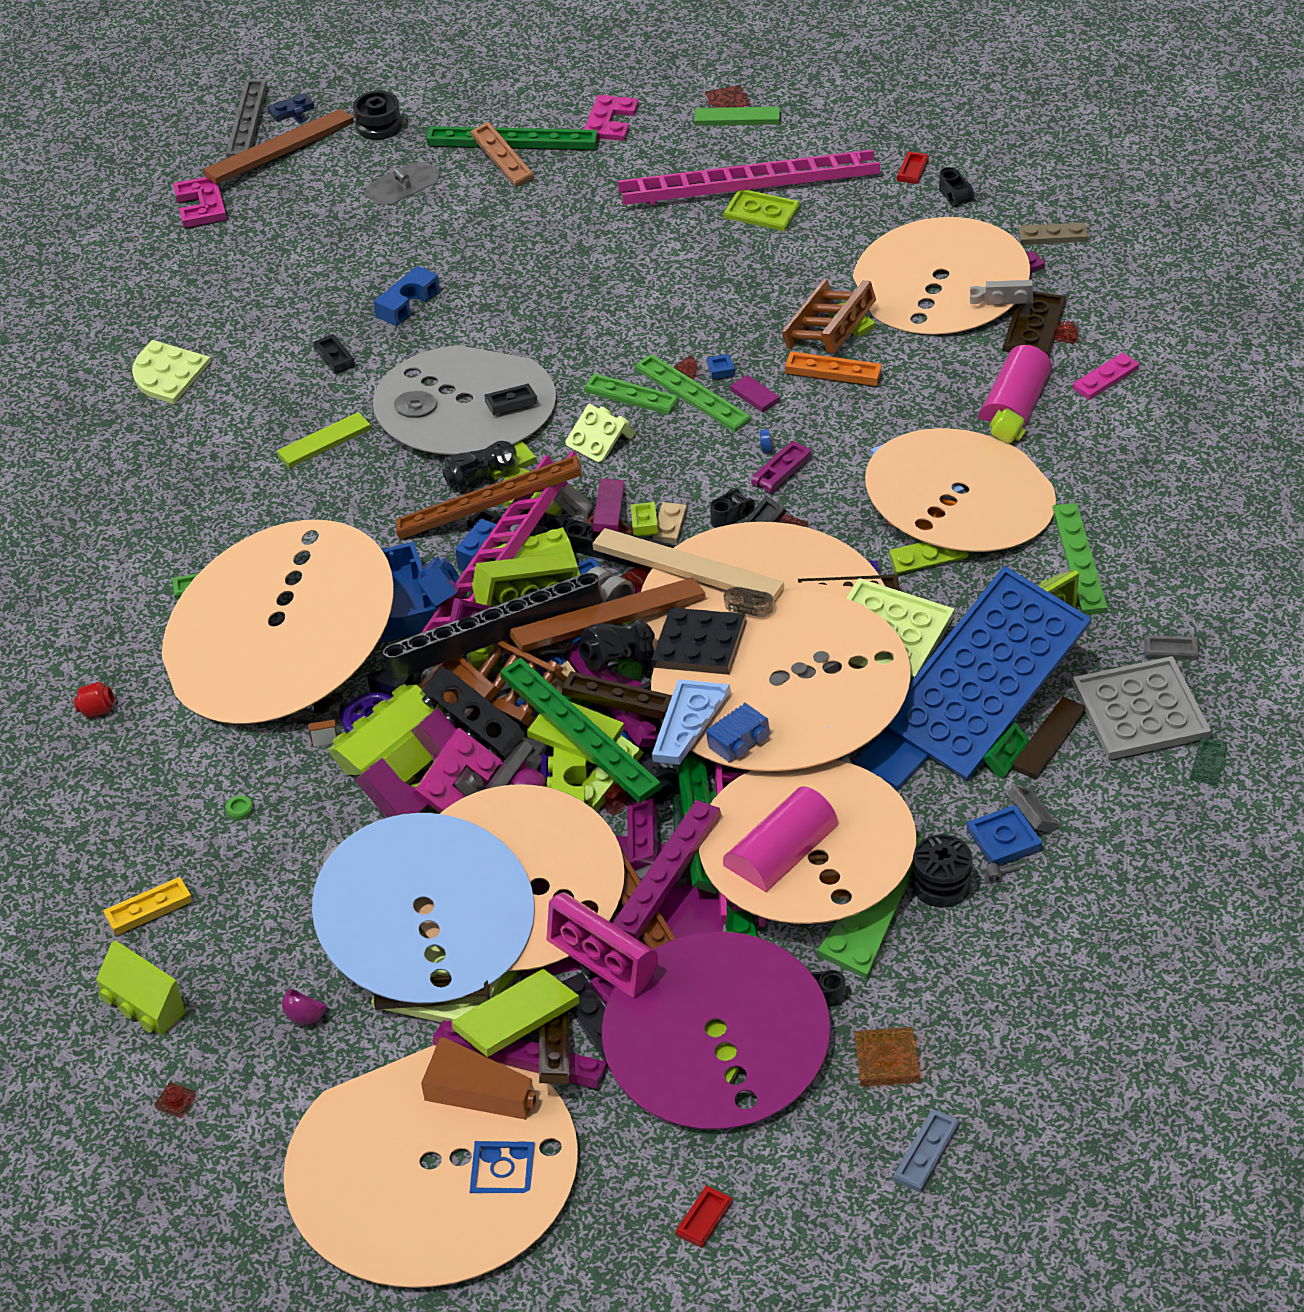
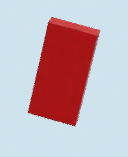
M908 151L898 172L897 181L918 184L928 162L929 155Z
M706 1185L676 1229L675 1235L703 1248L733 1203V1198Z

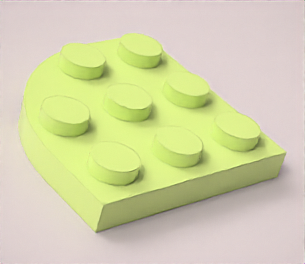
M151 340L135 359L132 373L137 387L144 394L175 404L211 363V359L209 356Z

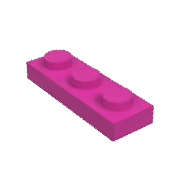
M1122 352L1074 382L1072 389L1090 400L1138 370L1139 363Z

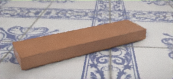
M489 122L471 131L472 138L515 187L534 179L531 170Z

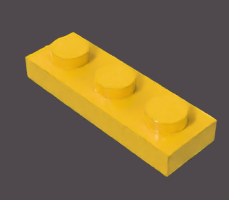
M178 877L107 908L103 912L114 935L117 936L191 903L192 898L181 877Z

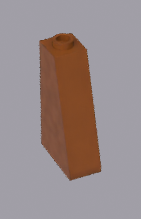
M440 1037L421 1082L425 1101L526 1120L529 1110L535 1108L537 1102V1092L533 1090L532 1078L443 1037Z

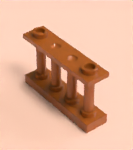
M823 279L781 331L787 349L792 350L800 339L818 340L824 342L827 353H836L876 301L871 281L863 280L856 290L852 292L831 291L828 279ZM830 300H846L844 305L828 304ZM820 313L836 314L834 318L818 317ZM810 326L826 327L823 331H807Z
M507 639L492 644L494 648L479 670L487 678L501 655L505 653L510 658L503 669L517 659L522 658L535 671L538 669L544 672L543 678L550 684L554 678L564 683L567 679L562 673L563 667L552 660L546 663L526 652H521L520 649L511 646L512 643ZM500 673L493 682V685L501 691L506 682L500 678ZM513 689L502 699L499 698L500 694L498 692L490 702L514 722L529 729L535 721L533 717L534 708L527 701L524 705L521 704L520 707H517L516 701L520 695Z

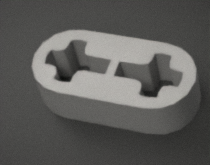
M569 483L566 487H562L554 498V501L572 517L586 521L594 511L592 503Z

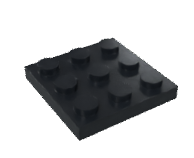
M670 607L651 659L652 668L729 675L745 627L746 615L743 613Z

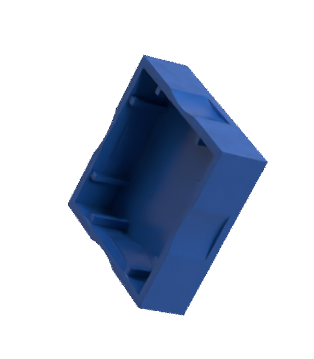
M414 541L381 549L392 571L394 598L388 623L377 644L421 633L438 609V606H434L418 582L422 575L423 567Z

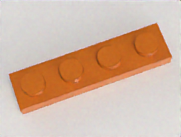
M790 351L785 365L786 374L877 386L882 372V364L792 351Z

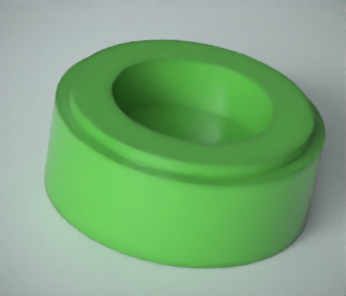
M625 660L617 666V673L638 681L643 675V668L638 661Z
M235 796L228 800L225 806L228 817L233 820H244L253 812L252 801L246 796Z

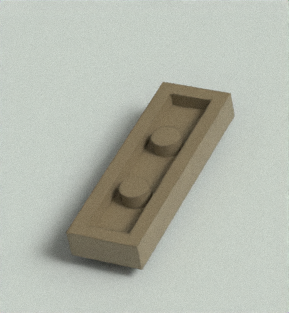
M1073 222L1067 224L1052 223L1047 225L1018 226L1021 245L1088 242L1085 223Z

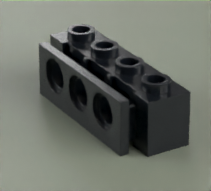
M443 666L438 669L420 692V695L423 696L421 699L423 703L433 710L436 707L439 708L454 727L458 724L469 736L482 743L486 749L500 759H505L525 734L517 723L451 670H446ZM444 693H454L457 702L454 704L447 703L444 699ZM465 710H475L478 715L477 720L471 721L467 719ZM489 725L498 729V737L492 738L488 736L486 727Z

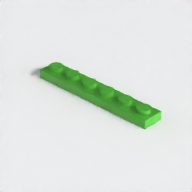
M1078 504L1053 505V516L1069 572L1074 570L1079 572L1077 601L1080 612L1085 615L1107 613V604Z

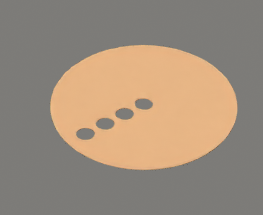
M939 217L902 225L875 240L859 258L854 269L853 278L857 286L863 280L871 281L876 301L871 306L870 311L873 317L895 329L910 333L950 334L970 330L991 322L1015 305H987V300L979 304H970L971 286L986 287V281L1029 280L1030 264L1021 244L1001 228L970 218ZM937 270H946L949 272V276L939 280L933 277V273ZM932 284L942 287V290L937 294H929L925 291L926 287ZM923 299H931L935 302L934 306L929 309L920 308L918 303ZM915 314L927 316V320L921 324H915L910 319Z
M935 428L903 434L881 446L871 457L866 469L865 484L868 495L876 509L885 519L914 538L947 549L988 552L1021 545L1039 535L1047 527L1054 514L1052 506L1056 505L1053 485L1024 452L997 438L973 431ZM957 483L964 484L969 488V492L965 494L957 493L952 490V485ZM949 495L957 500V504L953 506L944 505L939 499L942 496ZM933 507L940 508L945 512V516L935 518L930 516L927 510ZM927 520L933 524V528L921 530L916 527L915 522Z
M832 760L816 766L786 771L751 770L739 776L720 791L710 805L720 808L722 815L699 847V855L706 875L717 890L729 901L754 915L766 919L794 924H814L853 916L876 905L887 897L903 880L911 866L916 847V830L907 804L890 784L864 768L847 762ZM801 786L810 787L824 796L831 804L837 815L838 826L771 889L764 892L723 866L724 855L787 797ZM820 850L827 853L829 859L822 865H814L809 862L808 856L811 852ZM826 870H834L839 873L840 880L835 884L827 885L820 881L819 876ZM837 890H846L851 893L852 899L847 904L839 905L831 900V895Z
M505 785L473 793L450 805L440 813L469 821L495 835L515 854L522 864L530 883L535 879L541 878L548 881L550 885L549 890L545 894H533L534 918L531 933L524 950L508 971L540 968L569 957L568 954L546 940L549 900L559 890L572 892L574 898L581 903L585 901L596 903L599 915L608 921L612 918L617 909L624 886L622 852L616 836L609 825L594 809L583 801L548 787ZM422 897L415 900L413 908L419 914H428L434 909V903L429 898ZM427 921L420 925V928L429 939L436 937L440 932V928L435 922Z

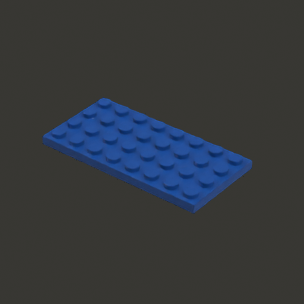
M1003 566L910 682L909 690L901 709L885 729L968 781L984 761L982 757L1017 719L1091 624V618L1008 567Z

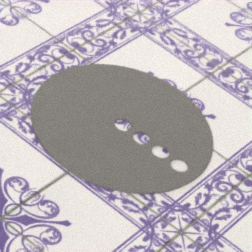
M454 345L417 354L395 366L378 384L373 397V409L380 426L399 442L426 452L456 455L485 449L497 441H507L516 444L529 437L542 427L552 414L556 401V390L546 370L530 358ZM409 369L421 371V374L414 378L404 375L405 371ZM427 377H434L438 380V383L433 386H425L421 381ZM527 383L530 384L537 395V404L507 411L503 414L493 415L485 403V394ZM443 386H453L456 389L454 393L447 395L441 394L438 391ZM425 391L435 397L436 406L426 415L410 417L399 413L394 407V401L405 392ZM461 394H469L473 397V400L468 403H460L456 398ZM412 403V404H411V406H419V405H420V403Z

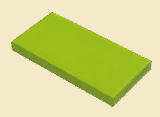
M542 969L451 1021L452 1029L485 1056L489 1057L580 1003L579 995Z

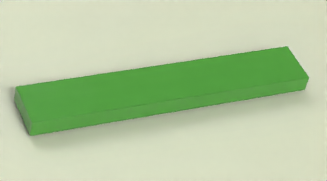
M650 354L635 365V370L676 396H679L733 432L738 431L751 422L750 415L653 354Z

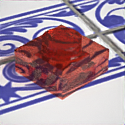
M169 1082L154 1105L156 1110L181 1119L195 1099L196 1093L194 1090Z

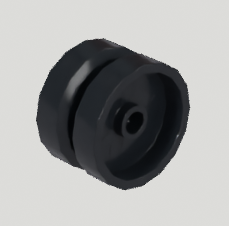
M382 90L370 91L360 95L353 102L356 131L360 136L370 140H384L396 135L400 131L402 121L399 100L396 95Z

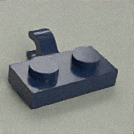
M303 93L284 101H278L274 105L268 106L267 109L276 122L293 117L300 124L306 121L302 113L314 109V103Z

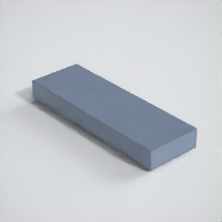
M932 1109L895 1172L893 1181L921 1193L960 1125V1120Z

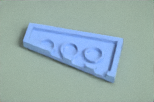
M678 679L652 753L653 762L680 765L731 692L730 684Z

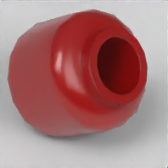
M95 682L80 687L77 691V697L74 698V706L77 712H82L88 719L108 714L112 706L115 705V698L111 687L106 686L102 682Z

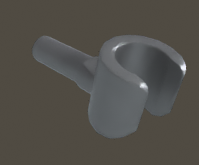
M990 863L986 868L987 872L984 874L986 883L992 884L991 877H993L995 883H1000L1002 880L1001 875L1021 870V864L999 867L996 863Z

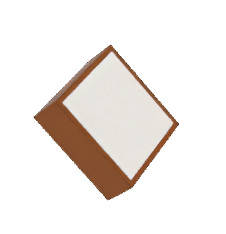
M335 720L308 724L312 746L333 743L332 740L337 737Z

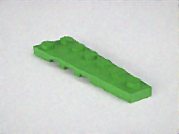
M916 837V846L922 839ZM913 861L903 880L887 897L865 911L838 920L818 948L817 956L867 979L879 954L883 939L886 938L892 918L895 917L901 897L906 891L908 881L912 877Z

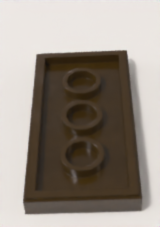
M1033 291V303L1016 304L1002 351L1010 352L1014 347L1030 345L1039 348L1049 357L1066 303V296Z

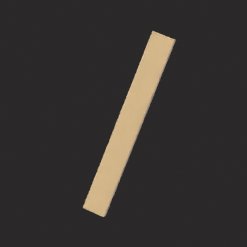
M606 528L593 542V550L685 578L693 577L698 582L771 604L776 601L784 589V581Z

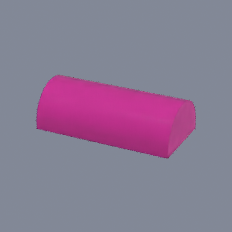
M1030 345L1014 347L1009 352L979 412L978 419L991 422L998 410L1003 411L1008 408L1024 418L1023 428H1025L1052 372V362L1048 355L1039 348Z
M801 786L724 855L723 866L762 891L767 892L838 826L837 815L824 796L810 787Z
M560 893L549 900L546 940L632 998H635L646 987L656 970L658 963L657 952L567 893Z

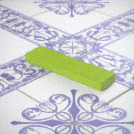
M357 412L277 450V455L290 469L371 430V425Z

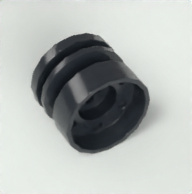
M946 834L931 835L920 841L915 847L913 854L912 874L913 891L920 901L938 908L953 907L963 902L969 895L971 887L973 857L968 845L963 840Z

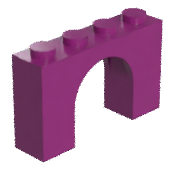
M437 708L410 731L428 750L433 761H435L456 728ZM383 758L377 760L355 779V782L387 818L402 814L419 813L423 808L428 811L431 808L429 804L413 793L416 787L402 781Z

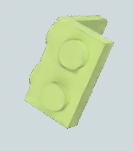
M588 403L566 439V445L600 463L605 461L620 435L631 439L636 432L629 427L631 423L621 416L616 418L606 408L600 406L598 409Z

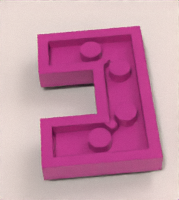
M598 95L584 129L597 130L599 139L625 141L629 130V123L611 122L613 114L634 116L639 104L638 99Z
M207 177L173 183L177 203L199 199L200 202L199 205L179 208L184 228L227 220L218 184L216 185Z
M458 728L454 731L413 793L441 813L450 805L466 797L453 786L465 767L477 773L482 778L483 783H485L501 759L462 729Z

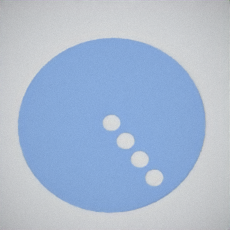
M411 813L388 817L369 824L350 835L331 853L324 863L314 887L312 915L315 931L323 950L332 963L350 980L372 993L389 999L410 1003H438L459 999L474 991H479L484 988V982L488 980V985L492 984L510 969L519 958L529 939L534 918V898L531 884L522 864L515 854L495 835L478 825L457 817L434 813ZM418 898H429L434 903V909L428 914H419L414 910L413 903ZM427 921L435 922L440 928L439 934L434 938H424L419 933V927L422 923ZM437 945L445 950L446 956L441 962L432 963L425 958V950L430 946ZM437 970H445L451 975V983L446 987H436L430 981L431 974Z

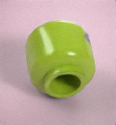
M1008 408L1003 411L998 410L989 424L991 435L1007 444L1012 443L1014 439L1019 442L1026 431L1023 428L1024 418Z

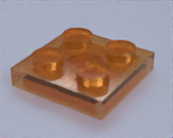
M913 1027L854 1031L860 1086L920 1082Z

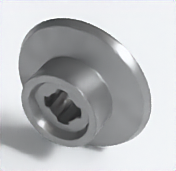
M425 391L405 392L394 401L396 410L402 415L410 417L426 415L436 406L435 397ZM412 403H420L419 406H411Z

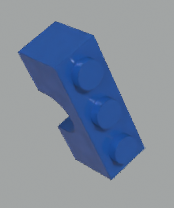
M416 266L374 300L376 317L397 327L411 315L410 299H418L426 303L440 291L438 275L420 266Z
M437 556L429 561L423 568L424 570L421 571L422 575L418 582L434 606H437L457 593L458 587L455 583L460 576L447 556L441 560Z

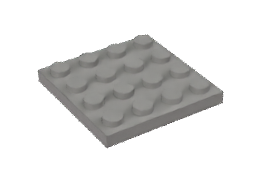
M1173 656L1073 677L1072 685L1081 704L1085 706V712L1108 760L1209 739L1211 737V729Z

